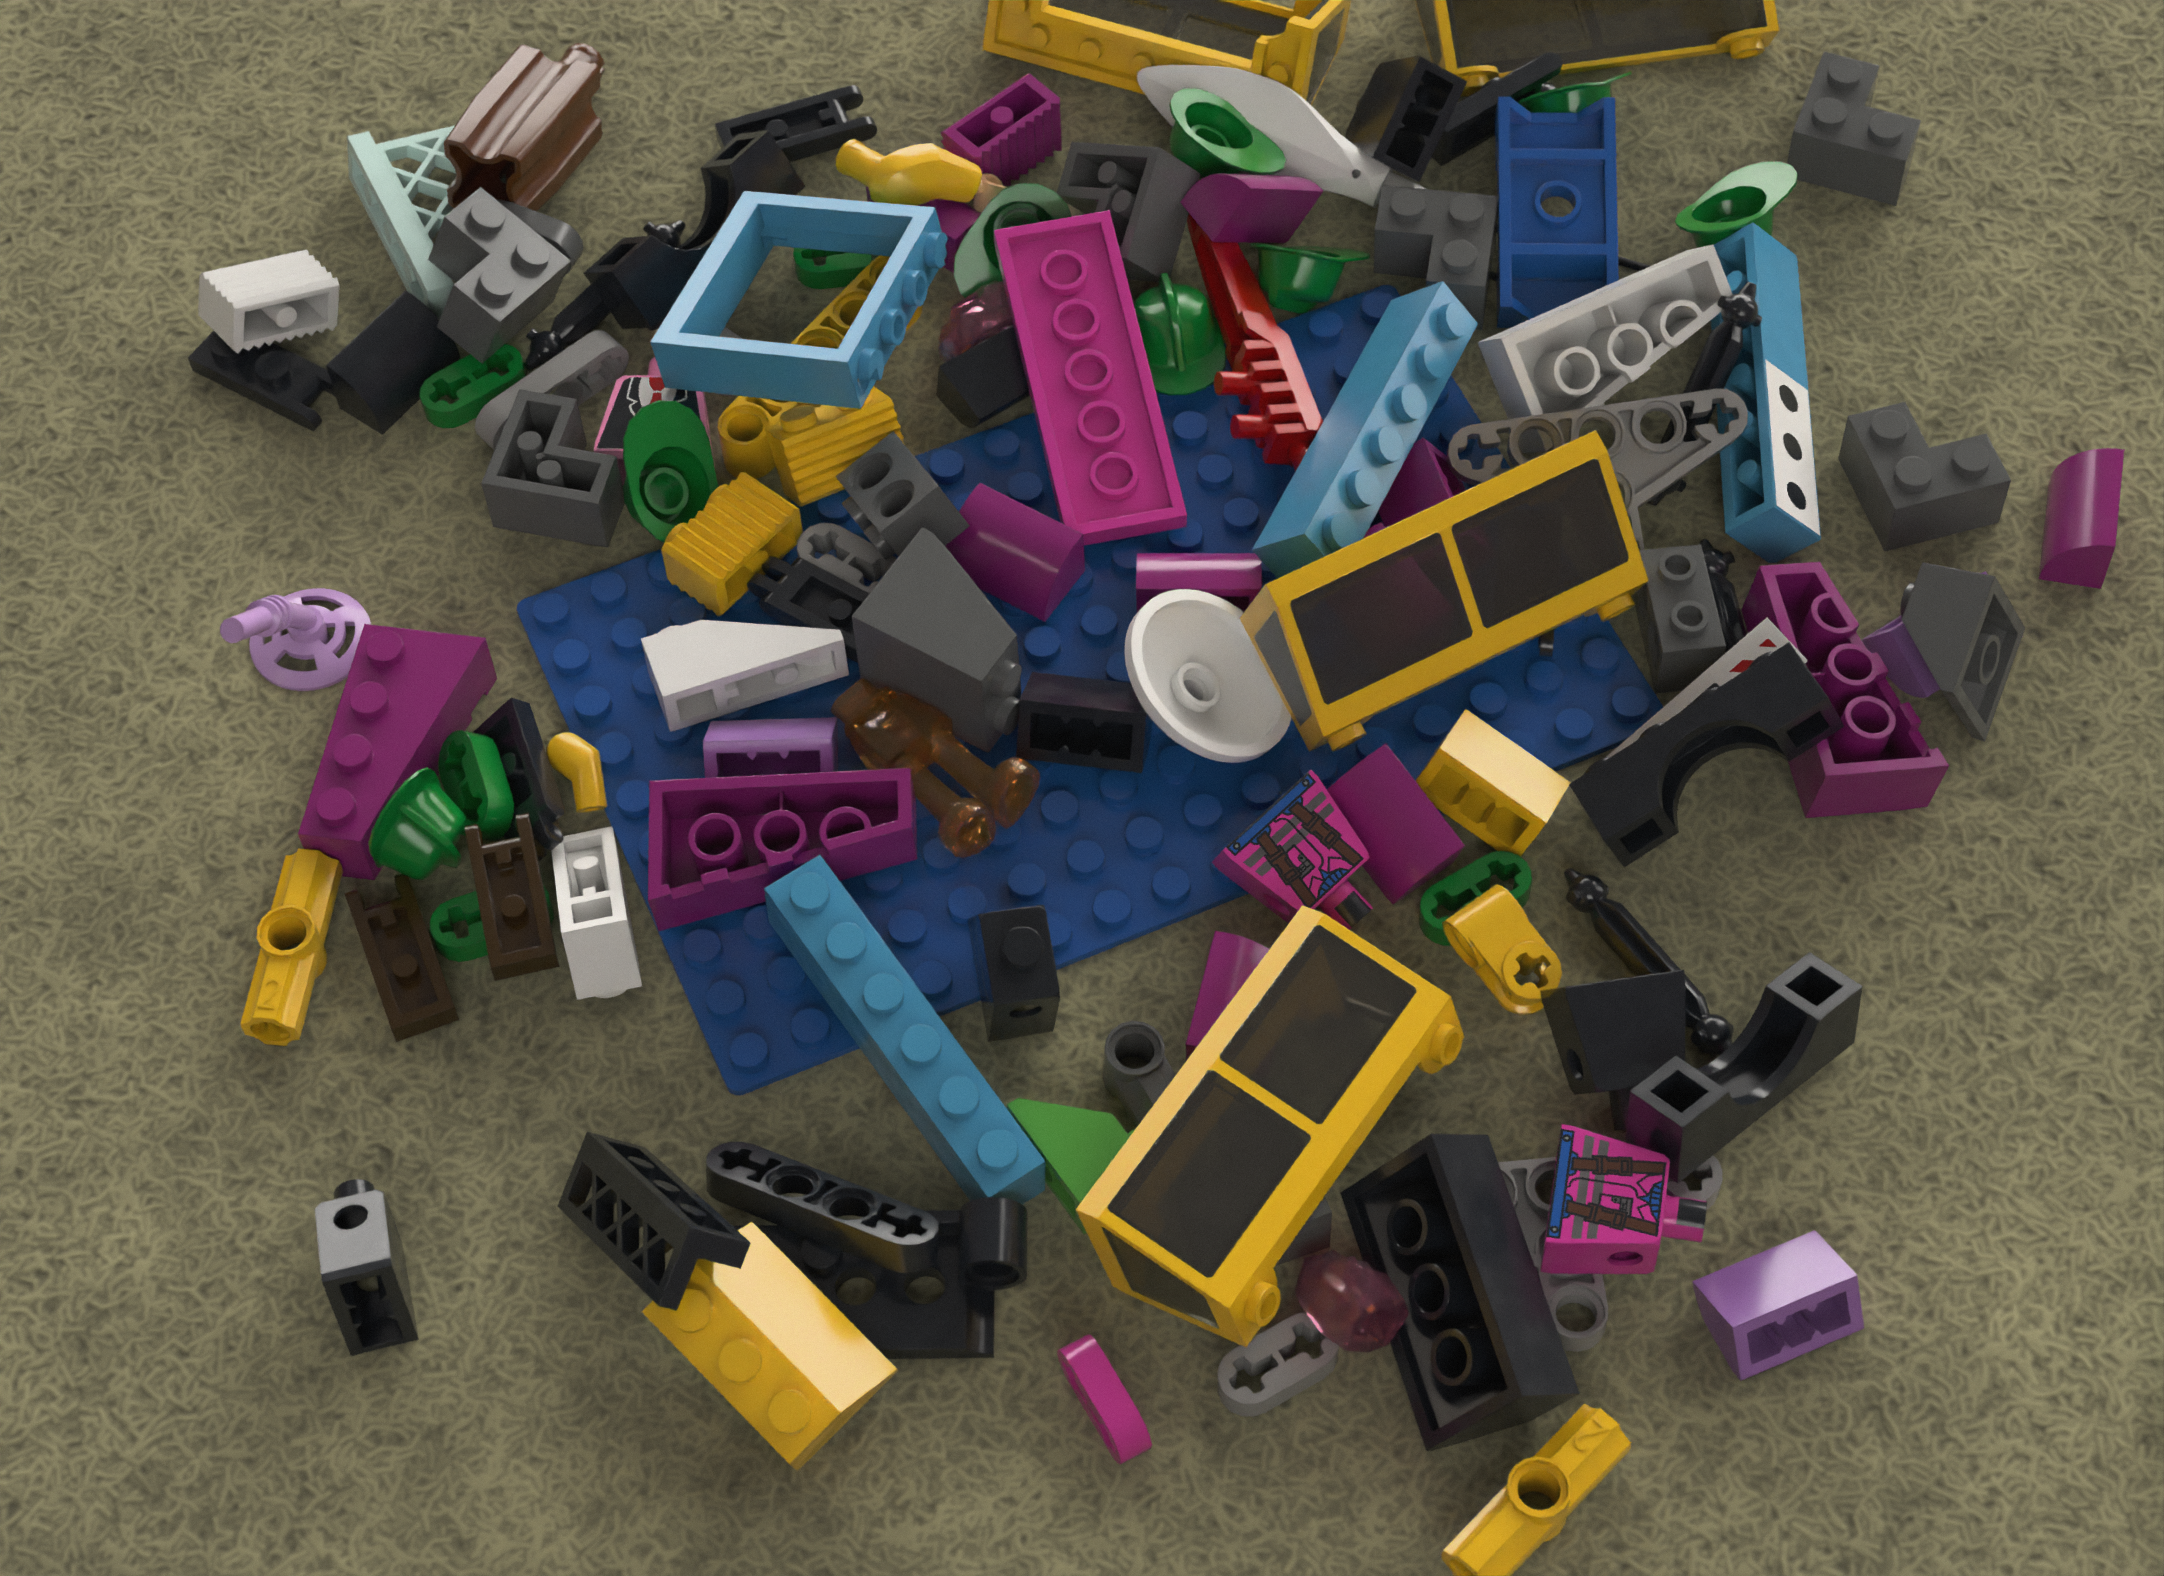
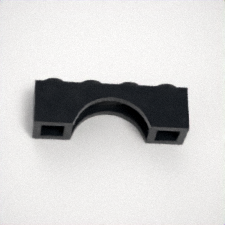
M769 130L738 134L700 168L705 186V206L697 229L687 241L674 248L652 235L622 238L583 273L622 329L648 328V330L652 331L660 327L744 191L797 195L806 187Z
M1788 642L1774 652H1767L1757 657L1749 665L1748 669L1722 686L1703 692L1691 706L1671 719L1649 727L1640 735L1637 741L1612 757L1593 763L1585 771L1584 775L1569 785L1605 843L1622 866L1626 867L1679 833L1677 810L1682 791L1691 776L1712 758L1732 750L1753 748L1772 752L1790 762L1845 726L1823 689L1791 643Z
M1809 952L1766 985L1750 1021L1731 1046L1718 1058L1701 1068L1695 1069L1678 1056H1674L1630 1090L1626 1143L1655 1151L1670 1159L1668 1177L1678 1184L1855 1042L1862 986Z

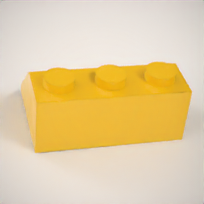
M750 1222L738 1230L751 1242L741 1269L698 1258L677 1311L659 1307L652 1301L642 1313L759 1434L798 1471L859 1411L898 1369L753 1222Z

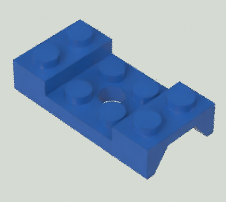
M1498 97L1495 116V168L1497 171L1498 196L1497 328H1511L1619 280L1615 97H1603L1578 113H1531L1511 97ZM1550 197H1562L1571 203L1573 211L1566 216L1554 217L1543 210L1541 203Z

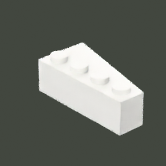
M1714 245L1704 246L1679 253L1479 341L1478 345L1508 419L1605 405L1604 402L1626 384L1634 382L1647 372L1650 366L1670 349L1678 347L1721 313L1722 308L1717 305L1719 298L1723 295L1729 297L1733 293ZM1539 429L1525 431L1518 439V445L1523 453L1543 452L1553 446L1548 434Z

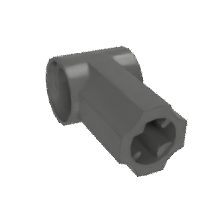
M1129 1021L1121 1023L1112 1029L1106 1038L1103 1082L1106 1090L1114 1098L1121 1101L1135 1128H1137L1176 1074L1164 1055L1165 1045L1160 1033L1145 1022ZM1133 1056L1145 1060L1148 1065L1139 1069H1130L1121 1065L1119 1061Z

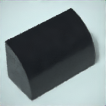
M405 290L326 365L339 408L382 435L420 400V388L427 378L461 359L454 340L437 327L438 317L408 291Z
M1014 325L1009 326L939 366L936 396L955 418L966 427L975 428L1030 396Z
M1032 672L1019 700L1016 758L1142 773L1148 754L1153 721L1138 701L1131 683Z

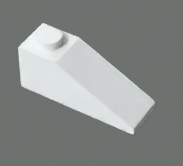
M698 620L682 626H670L662 629L657 634L641 638L648 673L670 732L849 675L844 639L841 631L836 629Z
M610 826L563 836V841L551 851L561 934L577 1000L594 996L597 998H611L622 994L627 989L641 987L642 982L613 827Z

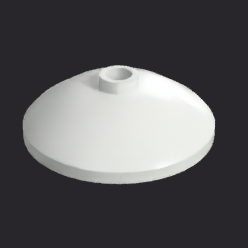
M1191 589L1167 591L1152 598L1137 612L1126 633L1125 663L1138 701L1161 731L1177 744L1202 757L1220 762L1239 763L1251 761L1262 756L1284 736L1289 727L1291 715L1239 619L1244 612L1230 602L1210 593ZM1267 634L1262 635L1292 692L1289 674L1280 653Z

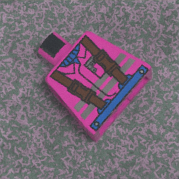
M1312 769L1226 846L1212 862L1219 871L1287 923H1290L1302 905L1311 909L1319 906L1326 915L1350 930L1373 909L1347 880L1370 858L1368 851Z
M1562 1124L1540 1272L1549 1274L1651 1273L1655 1270L1661 1236L1702 1242L1707 1201L1666 1195L1670 1159L1664 1154L1575 1126Z

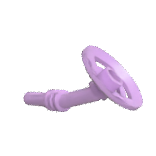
M314 588L297 591L284 597L269 595L250 603L245 612L225 619L221 623L220 634L229 643H237L250 637L249 648L252 661L258 672L269 682L289 690L312 691L332 686L348 677L364 624L371 625V622L362 605L351 596L332 589ZM322 600L335 603L341 607L330 611L321 606L303 605L302 602ZM346 626H355L354 638L350 647L338 658L335 654L340 650L345 641ZM335 627L334 635L330 640L327 628ZM288 629L289 633L282 636V631ZM271 636L272 641L264 644L265 637ZM285 654H288L296 659H315L317 670L293 671L283 668L277 663Z

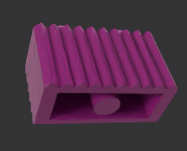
M1030 73L1026 74L940 132L943 137L941 142L944 147L942 149L977 164L982 174L997 176L1003 186H1011V180H1020V174H1028V168L1036 169L1037 163H1045V157H1053L1054 151H1062L1060 98Z

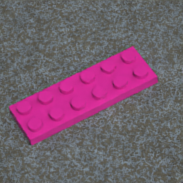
M1110 210L994 230V245L1060 523L1082 533L1084 546L1186 527L1187 512Z

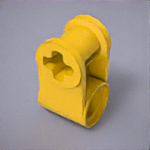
M1496 884L1442 922L1444 933L1453 949L1468 966L1473 968L1504 1009L1518 1015H1531L1544 1008L1540 991L1558 987L1562 977L1561 963L1556 953L1551 950L1529 922L1523 908L1508 890ZM1518 972L1523 976L1534 972L1540 980L1537 985L1528 982L1521 986L1516 982L1515 978Z

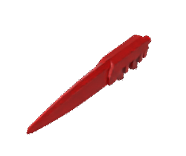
M1189 214L1187 225L1209 299L1227 345L1225 353L1232 368V371H1218L1215 374V393L1218 396H1238L1241 405L1251 406L1247 415L1232 416L1230 422L1231 435L1234 439H1254L1257 448L1264 449L1262 457L1265 464L1290 465L1294 467L1296 472L1323 420L1290 337L1278 327L1266 298L1238 243L1213 242Z

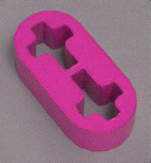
M1088 1334L1059 1349L1057 1355L1065 1377L1113 1459L1121 1465L1151 1449V1438L1137 1407L1093 1336Z

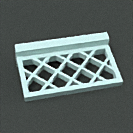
M454 126L375 144L369 131L347 136L350 181L405 288L424 303L440 320L454 283L449 276L431 263L428 258L434 245L432 239L437 231L440 230L444 217L451 212L452 207L448 203L447 196L449 185L428 179L435 167L456 174L454 166L444 154V141ZM410 158L422 162L416 173L413 174L393 167L390 162ZM505 175L501 179L503 183H505ZM418 192L443 200L435 212L412 205L411 203Z

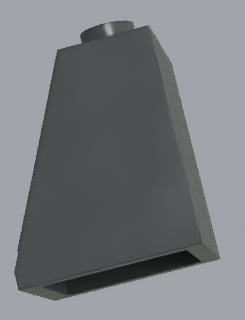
M922 527L852 615L862 689L989 753L1002 734L1009 735L1018 725L1019 700L1022 695L1020 680L1022 667L1019 665L1017 635L944 544L939 541L933 532Z

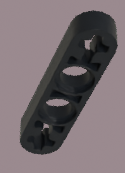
M728 1142L716 1146L707 1154V1192L712 1198L721 1203L900 1273L923 1271L934 1265L938 1259V1221L933 1215L924 1210L754 1144ZM787 1193H799L803 1194L804 1196L786 1197L781 1195ZM859 1216L863 1218L855 1220H844L836 1217Z

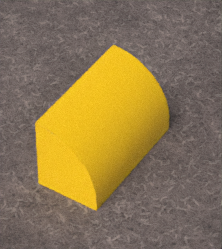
M1467 709L1463 711L1415 780L1433 805L1497 851H1509L1519 856L1524 853L1546 825L1571 783Z

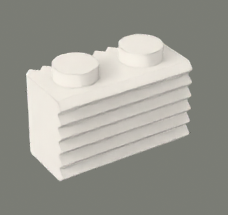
M307 249L200 274L198 315L237 353L243 347L249 351L254 345L258 348L264 343L270 346L275 340L281 343L285 337L291 341L295 335L299 338H302L305 333L312 336L316 330L322 334L326 328L333 331L337 326L339 283L337 277L333 278L331 272L326 271L325 266L321 267L320 262L315 261L313 255L309 256Z

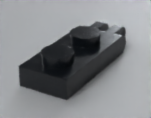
M770 556L762 565V570L768 577L755 573L747 582L748 589L761 599L759 601L761 609L770 617L787 626L840 630L844 639L846 657L858 663L852 615L869 593L805 559L796 558L790 565L775 556Z
M511 697L473 733L487 735L495 742L513 796V819L509 829L504 834V838L519 837L515 826V815L529 813L538 860L540 862L547 855L546 849H555L564 839L558 819L565 813V807L530 703Z

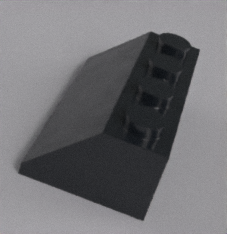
M1431 1133L1340 1193L1426 1451H1434L1530 1422L1580 1394L1488 1135Z

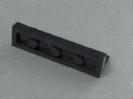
M591 1132L586 1133L558 1207L659 1307L677 1311L698 1258L741 1269L751 1242L646 1147ZM592 1186V1197L586 1201ZM617 1203V1221L614 1223V1204ZM643 1226V1246L639 1248V1229ZM674 1248L665 1270V1254Z

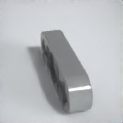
M604 330L590 332L489 401L477 416L475 422L477 435L495 450L519 389L550 394L558 386L552 395L577 399L578 406L622 376L629 361L627 350Z

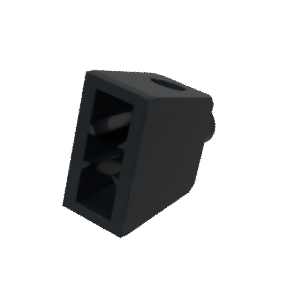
M1421 56L1382 62L1375 69L1363 96L1356 104L1355 113L1346 130L1345 138L1370 158L1416 182H1420L1467 81Z
M1036 905L988 912L969 918L968 927L988 1042L1053 1032L1060 1001V989L1045 906ZM1035 1005V1008L1030 1010L1012 1011L1021 1006Z
M1684 970L1540 991L1543 1007L1571 1091L1574 1095L1608 1091L1614 1130L1627 1129L1630 1090L1674 1056H1678L1685 1061Z
M353 1179L343 1182L335 1189L334 1200L321 1202L315 1208L322 1284L351 1356L419 1340L403 1245L385 1193L376 1190L373 1184L366 1180ZM377 1276L379 1290L365 1291L357 1285V1280Z

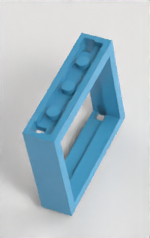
M744 191L650 341L665 388L861 409L877 380L881 381L884 366L894 348L902 343L906 327L917 307L922 306L925 302L928 287L937 271L945 265L944 259L947 255L945 244L948 238L941 231L936 207ZM773 246L890 256L838 349L719 337Z

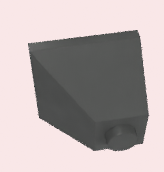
M1922 562L1915 583H1909L1903 593L1900 605L1901 620L1938 686L1971 737L1985 742L2025 631V626L1995 576Z

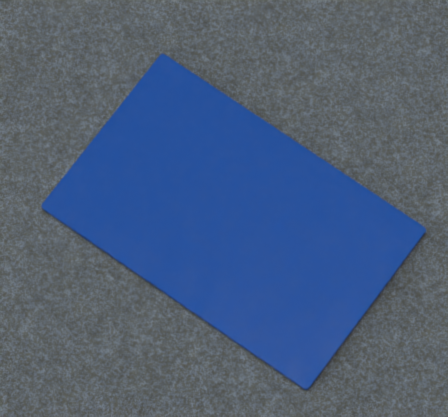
M1381 285L1277 323L1278 327L1290 337L1323 421L1392 299L1401 297L1393 286ZM1226 356V368L1224 371H1232ZM1451 375L1415 441L1416 443L1424 438L1446 456L1448 446L1455 433L1463 427L1481 423ZM1214 383L1205 390L1189 395H1165L1156 392L1187 512L1186 527L1085 545L1084 573L1045 622L981 590L1017 635L1019 665L1022 667L1020 676L1021 693H1023L1032 672L1131 683L1125 663V639L1128 627L1133 617L1137 614V553H1254L1252 549L1291 481L1295 470L1290 465L1265 464L1262 457L1264 449L1257 448L1254 439H1234L1230 432L1232 416L1247 415L1251 407L1250 405H1241L1238 396H1218L1215 393ZM1035 413L914 456L958 511H960L975 487L982 483L1060 522ZM1469 439L1465 451L1458 453L1459 460H1469L1472 469L1479 470L1482 469L1484 458L1501 454L1497 447L1481 449L1477 439ZM1503 457L1500 468L1508 469L1510 466ZM1462 481L1466 490L1474 487V485ZM846 489L802 507L794 501H790V503L799 508L803 532L810 526L819 523H833L872 543L841 504L850 497ZM1526 502L1514 506L1519 508L1537 509L1535 505H1527ZM1377 512L1370 527L1380 522L1384 525L1379 512ZM1498 514L1480 522L1494 553ZM1560 544L1558 550L1556 596L1584 583ZM797 545L781 560L791 565L798 558ZM659 549L521 600L517 605L519 619L569 732L578 735L599 750L607 807L604 808L610 825L613 827L620 848L726 1088L731 1094L738 1096L860 1048L769 923L766 902L666 930H658L648 902L649 781L705 778L703 740L711 721L837 717L838 771L910 768L916 797L917 860L852 877L840 882L940 1017L981 1000L968 927V919L977 914L1044 905L1056 970L1249 894L1219 871L1212 862L1226 846L1311 769L1319 777L1325 788L1328 789L1352 767L1386 743L1413 779L1416 780L1463 711L1467 709L1556 772L1618 747L1663 708V705L1609 621L1602 622L1598 613L1589 617L1582 615L1555 628L1552 657L1539 656V637H1536L1374 715L1370 720L1362 724L1367 733L1364 737L1334 752L1328 743L1309 752L1291 718L1286 733L1274 747L1256 759L1239 763L1220 762L1202 757L1177 744L1161 731L1154 722L1142 773L1016 758L1018 725L1009 735L1002 734L989 753L862 689L859 664L847 658L848 676L670 732L648 673L641 638L657 634L662 629L670 626H682L698 620L787 626L770 617L759 606L760 598L748 590L722 616H717L713 610H708L704 604H699L694 597L690 598L686 591H681L677 585L670 583L667 579L662 551ZM831 549L827 553L837 558L836 550ZM817 551L815 552V558L817 559L824 555ZM896 553L893 555L896 559L899 557ZM1495 554L1478 565L1465 570L1483 626L1486 628H1490ZM1262 562L1263 588L1265 584L1277 579V577ZM1454 574L1439 578H1428L1452 607L1449 643L1408 666L1472 636L1473 631ZM864 578L865 586L869 587L874 582ZM1322 597L1312 607L1294 616L1324 703L1329 705L1386 677ZM1280 625L1266 634L1281 655L1289 674L1293 696L1307 720L1311 715V709ZM1437 809L1442 816H1446V814Z

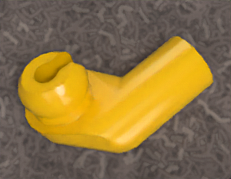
M563 732L555 735L546 747V754L551 767L572 782L576 812L585 813L606 808L607 801L599 750L576 734Z

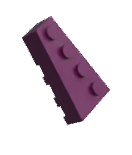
M1807 562L1759 566L1741 609L1748 633L1768 617L1808 660L1805 665L1829 698L1845 726L1790 762L1788 761L1805 818L1928 807L1949 765L1938 747L1930 749L1920 734L1918 728L1922 722L1910 703L1901 704L1887 682L1886 676L1889 670L1879 654L1868 651L1856 633L1859 623L1821 563Z
M364 624L298 832L303 849L320 850L324 855L339 860L343 869V877L376 879L382 867H376V863L369 852V839L381 811L405 780L418 770L428 767L438 777L439 753L444 741L454 731H466L472 721L471 713L483 694L489 693L497 680L486 638Z
M910 768L649 781L648 902L659 931L766 902L764 888L818 855H821L839 881L917 860L916 797Z

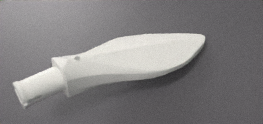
M1151 66L1141 69L1137 73V81L1142 91L1172 127L1175 120L1171 115L1169 103L1173 94L1183 88L1205 90L1229 102L1251 125L1270 138L1283 151L1286 158L1283 170L1270 176L1303 177L1317 184L1323 191L1347 196L1374 208L1379 204L1382 185L1426 189L1393 173V169L1367 156L1334 129L1298 93L1278 81L1241 69L1219 66ZM1241 171V172L1239 173V174H1245V175H1257V174H1252V173L1243 172V171Z

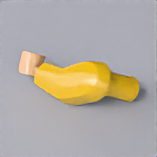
M851 139L842 145L836 157L837 170L867 186L871 199L879 203L917 206L933 199L969 203L975 196L973 208L982 213L987 204L1000 191L1007 188L1003 186L997 176L982 174L977 164L932 143L909 146L883 156L866 147L862 142Z

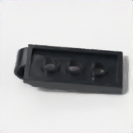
M986 1197L974 1199L962 1205L960 1210H924L933 1215L938 1221V1259L931 1267L915 1273H900L886 1269L779 1225H756L887 1359L994 1358L995 1290L1018 1286L1027 1278L1028 1212L1024 1205L1007 1198ZM746 1225L733 1226V1227H734L735 1229H737V1230H740L741 1228H743V1227L746 1226ZM920 1277L936 1278L945 1286L941 1297L929 1304L913 1302L906 1295L908 1286ZM852 1278H865L876 1286L872 1298L860 1305L844 1303L838 1298L837 1293L841 1285Z

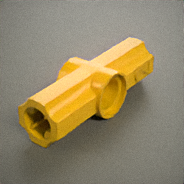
M298 848L296 853L285 856L271 910L261 918L257 926L256 938L261 948L240 1025L245 1035L254 1037L267 1045L287 1046L291 1041L300 1040L315 979L322 974L327 964V952L324 944L343 869L339 860L324 855L320 850ZM301 943L291 950H284L292 944Z
M1584 1403L1533 1457L1524 1459L1515 1465L1508 1476L1507 1484L1442 1551V1560L1449 1567L1453 1576H1512L1543 1542L1557 1536L1564 1527L1566 1518L1629 1453L1631 1442L1622 1432L1619 1423L1601 1408L1595 1409ZM1527 1492H1541L1547 1495L1554 1505L1549 1509L1536 1510L1526 1506L1519 1497Z

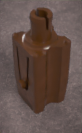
M575 43L567 48L559 61H551L539 49L529 47L526 44L518 46L473 98L444 141L445 157L450 160L457 175L447 189L448 203L452 208L455 209L480 187L496 200L509 201L534 211H538L558 192L603 134L602 121L592 109V97L600 88V79L604 73V68H602L604 60L596 49L587 44ZM504 175H505V183H503V182L501 181V179L503 178Z

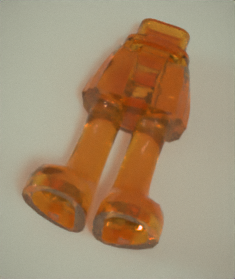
M863 678L841 694L831 707L832 714L845 724V736L850 739L852 746L867 770L910 768L916 799L939 822L938 838L955 857H969L986 849L992 843L996 834L995 821L1006 829L1013 826L1031 803L1039 786V772L1029 762L1014 756L996 765L993 769L973 755L953 736L952 719L928 703L900 691L897 694L888 686L878 689L869 680ZM935 762L974 798H961L927 768Z

